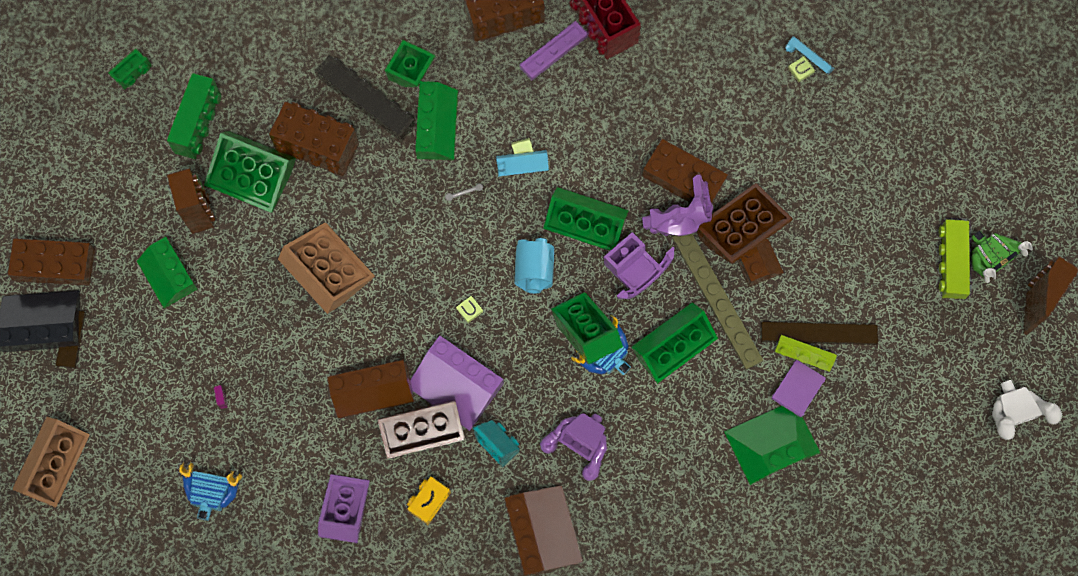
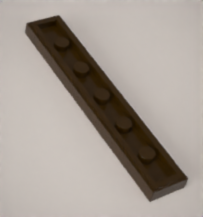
M761 322V342L778 343L781 335L802 343L877 345L878 325Z

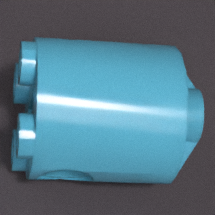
M537 238L536 241L518 240L516 246L515 285L533 294L552 287L554 246L548 244L547 239Z

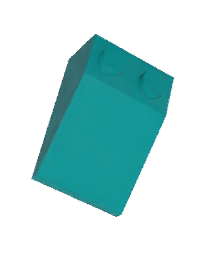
M492 420L474 428L476 440L502 468L520 452L518 448L520 444L514 437L511 436L509 438L504 433L506 429L499 422L496 424Z

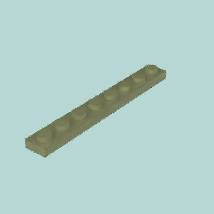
M689 234L672 237L673 242L745 370L763 362L760 353L694 236Z

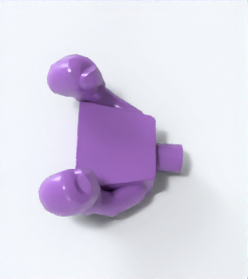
M580 414L578 417L574 416L563 419L554 431H551L550 434L542 439L540 443L541 450L544 453L550 454L557 449V443L561 442L590 461L584 467L582 476L588 481L595 480L599 475L602 464L601 460L607 450L606 436L603 434L605 427L600 424L602 422L601 417L597 414H593L591 417L586 414Z

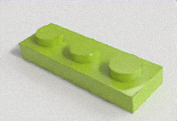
M781 335L775 352L783 356L797 359L802 363H807L829 372L837 356L836 354Z

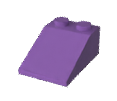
M330 475L318 523V537L358 543L370 481Z

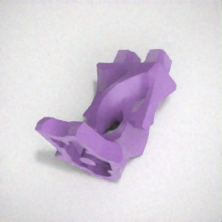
M696 175L693 178L695 197L689 207L683 208L678 205H672L663 213L659 209H650V216L642 217L643 227L650 229L653 234L661 233L664 236H684L697 232L702 223L710 222L712 219L713 205L710 201L708 183L702 180L701 175Z

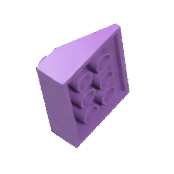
M441 336L437 338L410 380L412 391L432 405L455 399L461 425L469 431L504 384L501 377Z

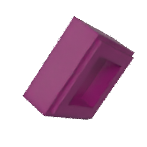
M221 385L215 386L214 393L218 407L221 409L228 408L225 389Z

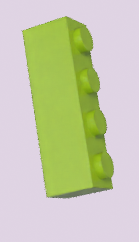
M945 220L942 226L939 227V237H942V244L939 246V255H942V262L939 264V273H942L939 291L942 292V298L966 299L970 295L969 221Z

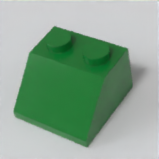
M403 40L386 67L385 73L388 80L403 87H418L436 56Z

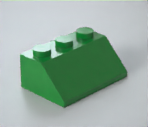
M167 237L150 245L137 260L138 265L164 309L198 290Z

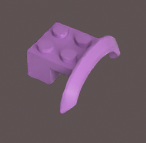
M632 232L604 256L605 266L629 289L628 291H621L617 298H633L658 279L672 262L674 247L666 252L664 259L658 264L645 251V244Z

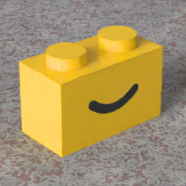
M432 477L422 482L419 487L421 491L417 496L413 495L407 504L409 506L407 510L427 525H429L451 494L447 487Z

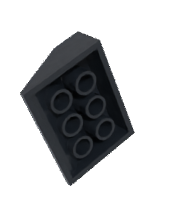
M80 291L3 296L0 307V351L17 352L56 349L67 346L80 347Z

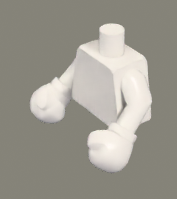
M1012 380L1000 384L1004 394L996 398L992 417L996 422L998 434L1003 439L1010 440L1014 437L1015 425L1036 419L1041 415H1044L1050 424H1057L1061 420L1062 412L1058 405L1045 402L1026 387L1016 390Z

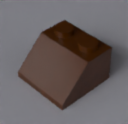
M768 239L737 260L748 287L784 274Z

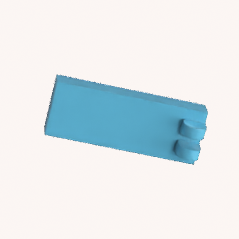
M792 37L786 46L787 51L793 52L797 49L826 73L830 74L834 68L797 38Z
M547 150L496 156L498 176L549 170Z

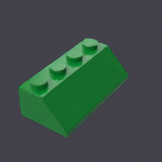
M420 82L415 150L417 159L454 160L458 101L457 89L439 82Z
M557 187L552 195L543 229L611 251L618 245L629 210Z
M692 302L631 348L637 359L658 384L715 342L718 337L704 310Z

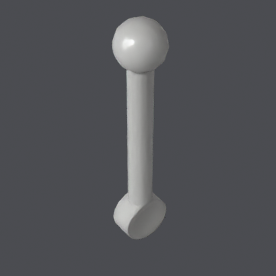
M477 184L476 187L455 194L448 193L445 198L447 201H452L455 197L476 190L481 191L483 185Z

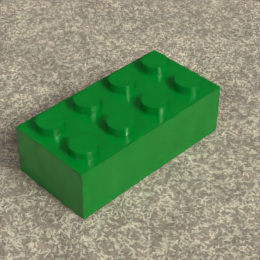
M194 73L191 74L167 138V142L174 154L196 159L197 155L201 154L203 138L207 137L209 122L213 121L215 116L214 108L221 100V94L214 79Z
M585 292L551 308L557 327L588 365L623 348L618 329Z

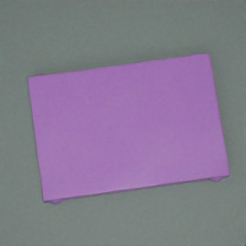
M796 359L771 399L799 417H802L826 378Z

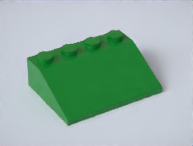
M231 131L221 132L204 186L272 213L289 180L296 158Z

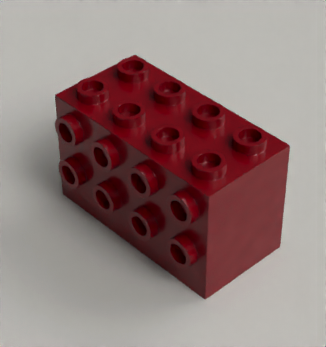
M626 0L569 1L571 9L578 13L581 25H585L588 29L589 38L596 42L599 54L601 56L604 55L606 60L638 44L641 24Z

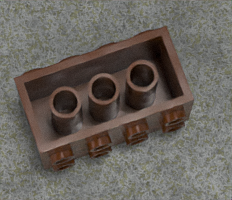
M463 0L464 11L475 42L540 24L545 20L544 0Z
M284 102L269 133L272 143L278 152L293 156L298 160H303L313 166L326 169L333 174L343 177L359 146L355 129L351 124L343 122V124L339 123L331 116H321L313 109H303L295 102Z

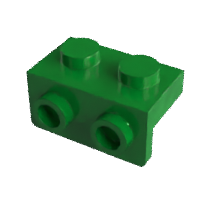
M135 49L111 69L108 74L125 90L127 87L132 86L137 78L146 74L152 65L146 57Z

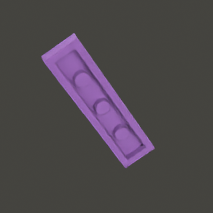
M575 21L521 63L520 68L531 80L535 79L587 38L588 33Z

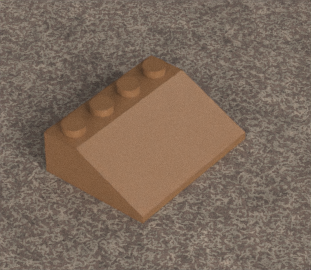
M326 222L283 246L278 258L327 314L345 303L375 277Z

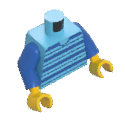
M611 315L613 318L612 323L618 329L623 348L589 365L581 355L578 359L572 357V360L580 363L581 366L591 373L610 374L616 368L622 375H625L631 368L624 361V358L628 355L627 350L629 346L625 333L618 325L617 318Z
M182 463L179 470L183 474V487L191 504L200 507L198 519L209 521L211 510L221 511L222 508L227 507L236 498L238 482L242 479L241 474L236 479L233 477L234 471L227 478L195 471L192 474L191 471L194 465L190 463L189 470L184 468V463Z

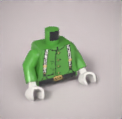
M980 230L971 237L978 245L971 252L972 267L975 272L984 277L986 283L990 282V277L996 279V272L1020 254V251L1023 256H1027L1028 251L1026 249L1033 250L1032 244L1028 241L1021 243L997 233L987 239Z

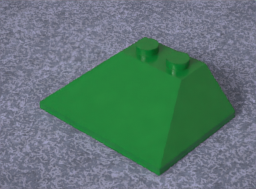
M784 406L773 409L724 432L749 485L759 482L769 475L801 460L805 461L821 453L803 417H799Z

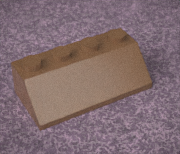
M46 417L12 490L56 507L90 434L57 419Z

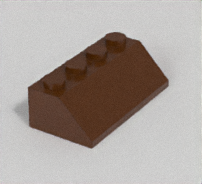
M404 360L327 377L330 396L338 419L414 402L408 365Z

